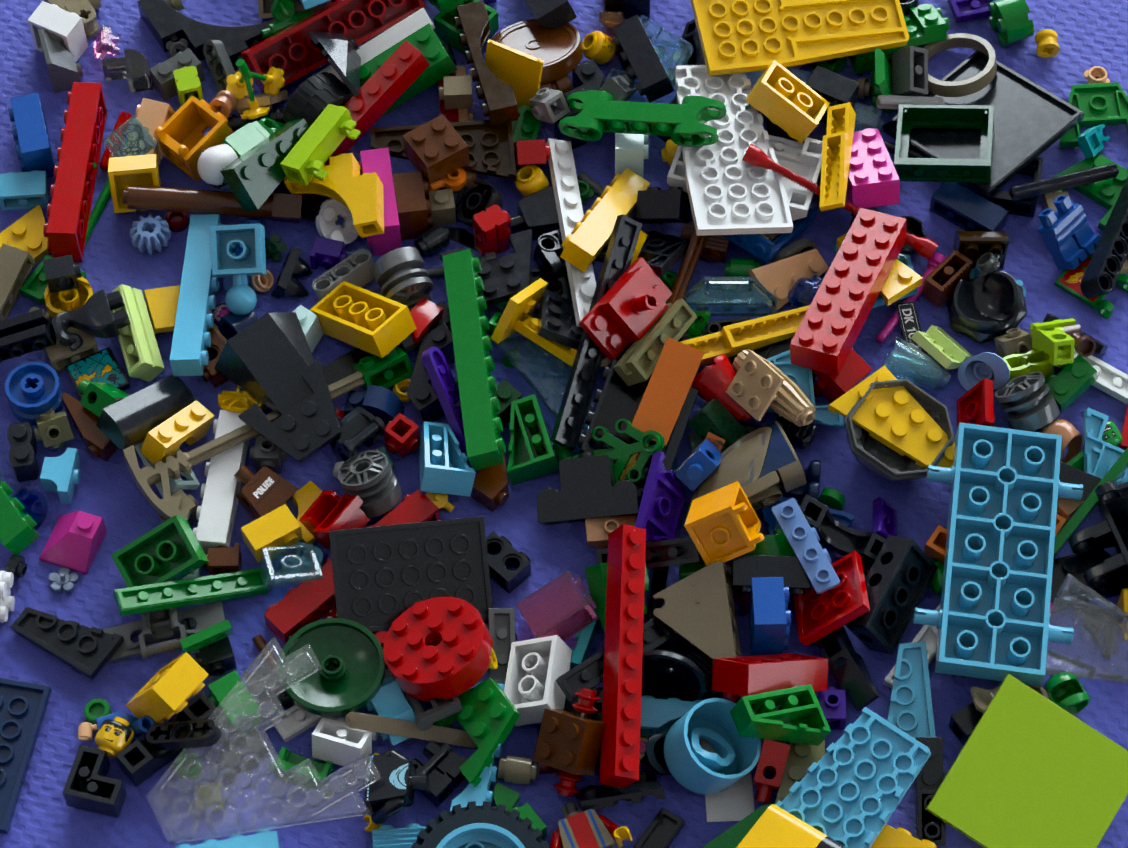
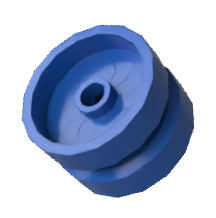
M38 361L26 362L17 366L9 373L5 381V393L12 413L20 422H28L30 425L36 426V419H39L41 414L48 411H54L55 413L62 411L64 407L61 397L63 390L59 377L51 366Z

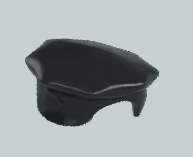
M993 271L983 277L980 276L973 279H960L951 298L947 301L952 330L978 343L993 341L994 338L1005 335L1007 330L1017 328L1027 315L1022 286L1017 284L1014 278L1004 271Z

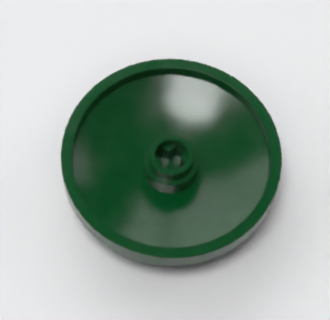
M342 618L317 620L299 629L284 646L279 662L281 683L290 700L309 713L328 717L346 715L349 712L359 710L369 703L380 690L386 670L383 649L377 637L365 626Z

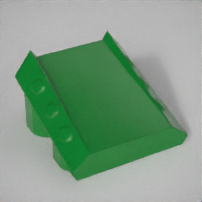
M876 48L874 52L871 74L872 109H878L876 106L878 95H892V69L885 54L879 48ZM880 109L888 114L895 111L892 109Z

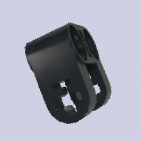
M560 229L541 235L538 238L533 253L534 261L549 281L564 276V267L561 262L564 259L560 257L563 252Z

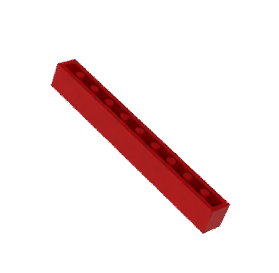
M622 524L608 534L602 722L606 724L601 741L600 784L623 789L639 780L646 529Z

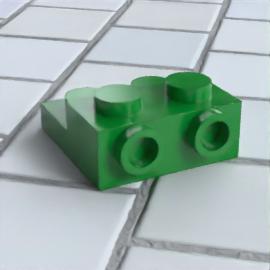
M920 4L918 7L910 8V17L904 16L909 40L907 45L902 46V48L947 40V31L950 28L947 17L942 18L940 7L935 8L932 4Z

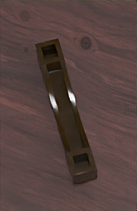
M484 1L456 6L457 16L453 17L456 30L461 31L459 39L461 46L466 47L464 53L467 65H472V68H470L472 81H477L478 84L476 85V93L478 99L483 100V103H481L483 116L489 118L491 126L518 120V104L512 87L497 78L487 67L482 57L484 42L490 33L489 16Z

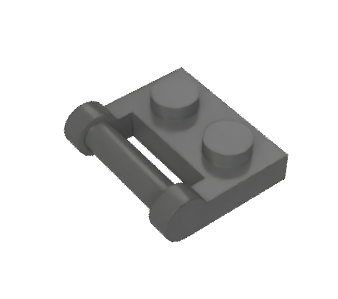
M404 693L405 699L416 716L417 726L424 731L430 729L434 722L451 717L463 710L461 702L456 696L444 700L443 697L429 699L432 709L425 712L420 700Z

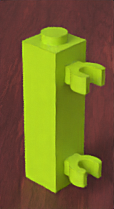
M328 104L280 163L289 181L307 186L313 177L324 180L329 173L322 168L328 158L346 136L356 140L361 134V131L354 129L357 123L352 120L347 108Z

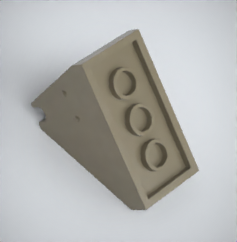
M723 561L711 563L653 595L655 600L663 599L665 601L664 606L656 608L653 614L669 626L675 634L678 633L689 641L692 647H697L712 659L742 656L731 575Z

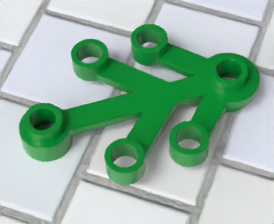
M622 418L615 423L616 431L620 434H628L639 441L629 445L610 434L607 428L596 426L592 431V437L597 441L607 443L615 449L595 456L607 455L613 460H617L614 465L616 483L621 481L620 477L633 454L640 453L634 467L628 470L627 478L631 482H641L644 479L643 470L650 457L653 456V452L662 451L664 448L663 436L654 430L644 433L633 427L629 420ZM623 422L627 424V428L624 431L620 429ZM602 429L604 435L602 438H598V431ZM652 439H655L656 445L651 448L649 443ZM637 470L639 476L637 479H633L632 474Z

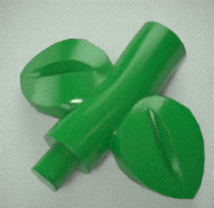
M274 0L271 13L276 21L268 24V28L261 30V36L263 39L269 38L313 14V12L309 10L295 14L292 0Z

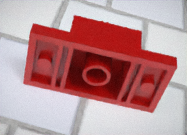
M642 257L637 258L581 320L579 325L609 360H614L630 342L640 340L667 310L669 306L665 302L673 293Z

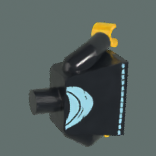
M395 749L381 754H369L364 803L372 815L367 814L364 816V821L369 823L364 830L371 833L372 830L382 826V823L389 817L400 812L405 807L413 805L415 791L429 790L428 774H417L409 758Z

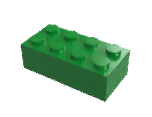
M429 23L361 65L360 88L405 40L417 48L429 64L424 72L381 117L442 80L443 77L458 70Z

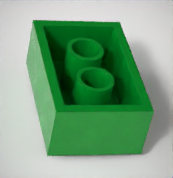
M177 515L111 554L128 587L180 580L209 562L186 518Z

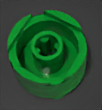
M995 0L988 3V8L992 15L988 18L992 30L997 29L999 33L997 34V39L1001 47L1034 35L1033 20L1029 21L1027 13H1030V10L1025 0Z

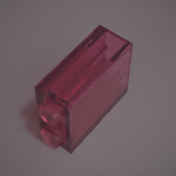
M570 571L565 572L517 603L519 610L536 638L558 635L564 641L599 619L593 610L597 607L590 594L585 596L583 593L587 590L580 577L574 579Z

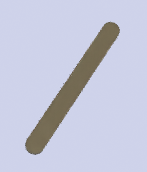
M349 712L345 717L346 725L354 729L477 748V745L466 730L432 725L430 729L424 731L419 729L416 722L358 712Z

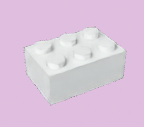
M558 635L511 643L504 693L520 713L515 726L542 723L545 708L564 710L566 696L555 680L569 671L572 650Z

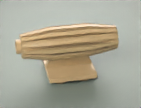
M749 349L743 350L735 357L732 365L737 373L726 393L757 421H761L768 407L799 427L809 425L814 420L816 410L800 387L773 363Z

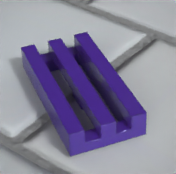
M878 497L873 500L872 532L887 539L888 535L897 536V510L884 499Z

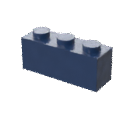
M943 182L932 195L929 209L965 231H1001L1006 224L1008 211L1004 210L1003 207L986 200L978 193L970 191L959 182Z

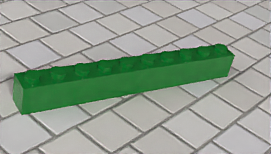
M466 249L444 255L442 259L467 458L473 469L479 470L503 464L502 453L506 452L503 438H500V432H503V425L500 417L497 416V411H500V404L497 396L494 394L498 387L495 377L492 376V370H495L492 356H489V350H492V343L489 335L486 334V330L490 328L486 315L484 316V310H487L484 296H481V291L484 290L482 278L478 274L479 271H482L481 263L478 257H474L471 249Z

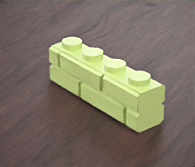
M121 284L112 292H120L125 306L114 309L113 313L125 309L131 323L120 328V335H118L128 374L130 377L150 382L164 371V363L159 352L142 290L131 289L130 286Z

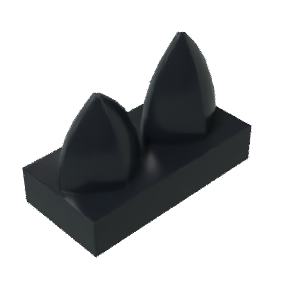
M294 246L285 258L271 296L280 299L283 294L292 297L309 295L304 285L292 277V275L308 276L312 274L311 268L306 261L299 257L302 250Z

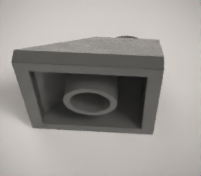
M42 28L37 29L54 93L72 89L73 82H80L79 77H83L80 63L75 64L73 54Z

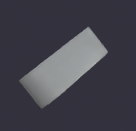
M365 249L358 250L316 278L312 283V288L317 301L319 302L343 281L363 287L373 280L374 276L371 266L374 264V259L371 252Z

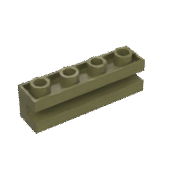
M683 298L676 300L673 305L671 302L667 303L669 306L667 310L640 340L633 342L613 367L627 386L646 381L654 371L667 337L678 341L698 317Z

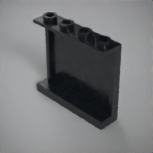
M613 360L611 367L606 365L601 378L605 380L603 389H597L593 402L597 403L595 411H589L585 422L586 425H589L586 434L581 433L576 446L581 448L580 453H593V450L613 448L607 443L597 441L592 437V431L596 426L607 428L610 434L629 445L639 442L628 434L618 433L615 429V423L622 418L632 423L650 377L646 381L627 386L613 369L617 360ZM690 387L668 443L662 450L666 456L663 460L666 470H671L698 393V390ZM623 422L620 426V429L622 431H624L627 428V424L625 422ZM602 429L598 431V438H602L604 435ZM650 441L649 445L656 444V443L653 442V441ZM652 456L650 457L649 461L645 466L648 470L650 468Z

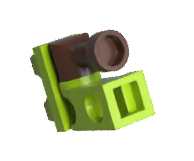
M1073 318L1058 319L1044 323L1038 322L1030 325L1032 348L1040 352L1044 351L1049 355V363L1053 366L1074 363V349L1082 357L1092 355L1096 349V343L1092 338L1081 336L1080 324L1076 325V320Z

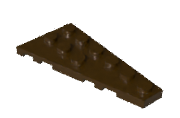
M489 120L450 122L469 148V164L461 167L464 171L517 181L512 121L492 126ZM421 125L370 128L371 150L389 148V155L391 157L409 160L404 154L402 135Z

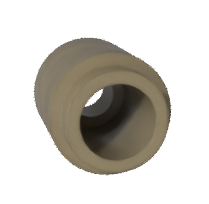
M509 755L507 758H500L498 779H504V782L524 785H530L532 780L536 781L538 765L534 764L533 758Z

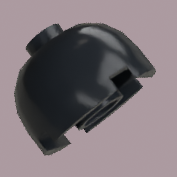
M484 179L473 180L472 182L474 183L469 187L465 185L460 190L455 201V210L458 212L457 218L473 228L475 214L486 211L487 208L494 204L498 205L501 210L503 208V201L499 191Z

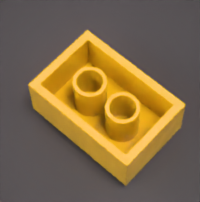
M776 60L759 77L745 99L754 109L759 110L773 124L781 127L791 138L796 139L800 143L815 129L830 104Z
M185 652L158 670L125 706L138 719L147 715L153 719L154 723H162L165 719H170L175 713L178 714L188 704L186 700L192 695L195 696L205 686L202 681L209 674Z

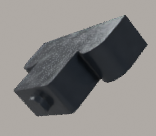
M580 453L578 458L560 460L561 492L554 488H546L537 496L538 523L542 525L584 522L588 518L637 516L642 499L641 490L637 485L628 480L616 483L614 460L607 455L594 456L593 453Z

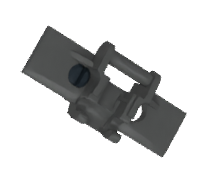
M222 601L179 611V608L176 607L154 612L141 613L142 618L140 621L102 629L105 633L122 635L125 640L107 663L142 655L145 660L149 659L150 655L180 649L181 639L225 620ZM138 633H141L140 635H138L139 641L133 643V636ZM181 636V638L168 640V639H171V638H175V637ZM158 641H164V642H160V643H156V644H151V643L158 642Z

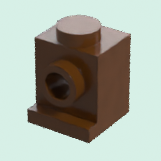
M234 543L233 548L227 546L208 548V553H205L209 562L203 566L204 569L208 568L209 575L241 571L242 553L239 543Z

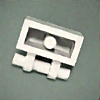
M322 717L312 733V757L362 771L369 759V754H372V740L376 741L379 733L350 728L346 725L345 718L343 717L338 719Z

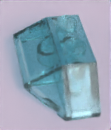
M703 277L684 296L685 302L694 312L708 311L711 313L710 316H768L776 314L777 298L754 277Z

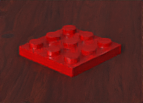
M855 550L831 564L840 580L839 586L817 594L811 584L810 592L805 591L803 596L793 595L799 642L805 647L870 610L861 555Z

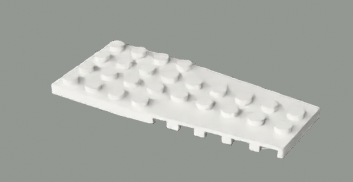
M706 65L676 66L675 81L678 104H682V100L686 96H703L724 103L727 111L725 117L719 120H711L704 124L717 129L719 138L716 143L698 147L682 146L685 181L696 235L792 233L793 222L780 173L777 174L772 169L767 170L742 161L750 144H753L762 149L775 163H778L774 150L769 145L770 138L768 132L763 127L762 114L758 113V110L754 109L745 100L751 91L750 79H747L745 72L708 76ZM708 108L710 110L719 111L716 108Z

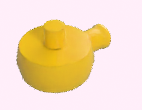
M425 493V496L439 510L444 508L451 512L455 506L448 502V494Z

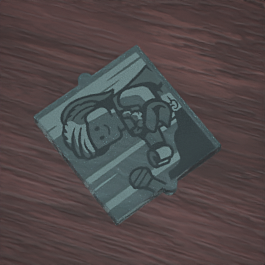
M134 115L102 140L111 152L112 158L146 155L158 145L148 133L149 129L143 127Z

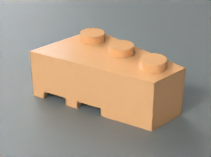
M143 98L141 105L139 104L136 108L135 117L157 144L144 155L157 154L159 166L164 155L153 134L156 128L161 127L175 111L170 104ZM134 132L128 134L129 141L135 142L137 140L136 138L138 137ZM142 141L139 142L140 148L143 146Z

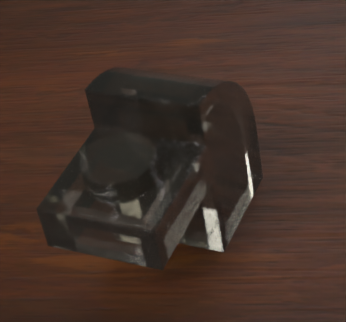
M125 49V57L102 60L106 81L127 79L130 93L153 90L149 62L139 51Z

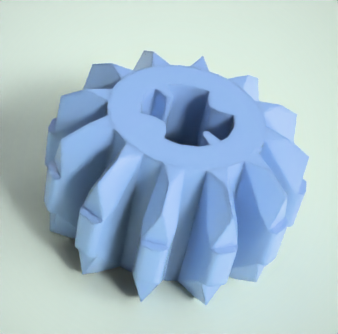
M149 214L148 218L140 216V222L133 221L129 234L134 248H138L141 253L148 250V253L151 255L154 250L161 253V247H168L171 232L166 220H162L160 215L153 218Z

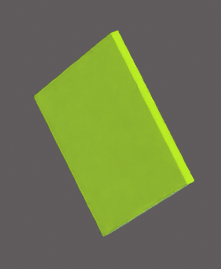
M1008 674L925 810L983 848H1097L1128 795V751Z

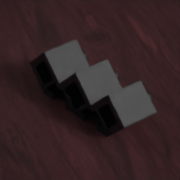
M593 59L577 66L572 71V83L575 89L564 93L568 107V95L574 92L599 90L604 85V74ZM569 107L570 112L555 122V137L558 140L571 141L573 150L586 144L587 141L561 133L558 126L560 120L581 113Z
M444 324L423 336L407 391V397L411 406L422 422H435L445 415L437 394L431 386L429 375L422 365V353L431 347H437L442 351L448 365L455 361L452 333Z

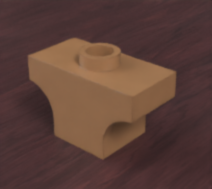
M636 515L585 519L587 546H594L599 549L608 548V534L622 524L635 527Z

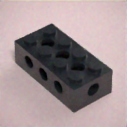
M888 535L865 578L870 610L848 622L845 626L869 650L893 654L914 615L915 607H918L938 566L911 538Z

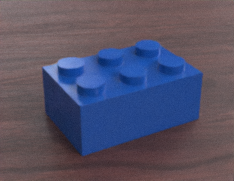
M33 93L10 98L12 108H8L10 121L13 122L11 128L16 142L15 148L21 171H46L47 178L53 177L55 163L39 94Z
M783 577L751 578L748 609L751 656L781 654L783 650H788L791 612L788 610L789 587H784Z

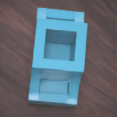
M67 448L64 454L59 457L44 458L40 475L43 490L57 493L61 504H71L75 484L80 483L81 471L79 467L81 461L76 448Z

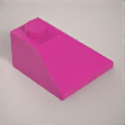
M75 511L59 516L39 560L87 575L107 533L103 518L83 511Z

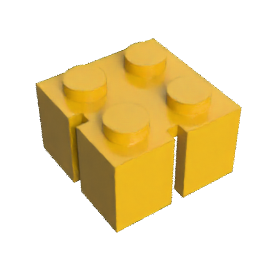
M157 154L109 158L108 176L114 213L136 212V209H127V204H123V189L128 190V185L162 187Z

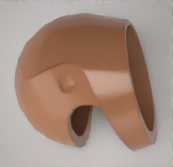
M1054 419L1039 430V433L1062 435L1061 462L1067 463L1078 455L1083 437L1069 421ZM1068 446V448H1069L1068 454H1067L1066 457L1062 460V455H1063V453H1064L1066 447Z

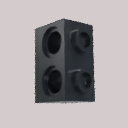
M493 531L486 538L490 578L510 594L531 575V561L524 552L515 550L506 537H500ZM493 551L499 552V554L497 555H491L489 553ZM509 567L518 568L514 571L508 570Z

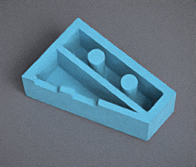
M423 422L419 444L420 491L470 497L476 472L468 466L467 456L465 453H461L458 448L459 442L449 424Z

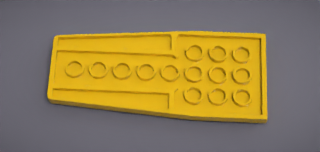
M690 0L708 76L766 70L774 60L783 67L802 65L874 52L876 48L885 50L906 46L909 40V33L899 0Z

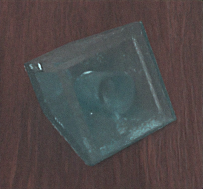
M313 543L262 548L261 575L265 588L292 586L322 579L323 575Z

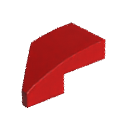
M425 298L412 308L410 314L417 328L412 332L413 343L417 344L422 340L423 336L428 334L429 327L443 316L444 308Z

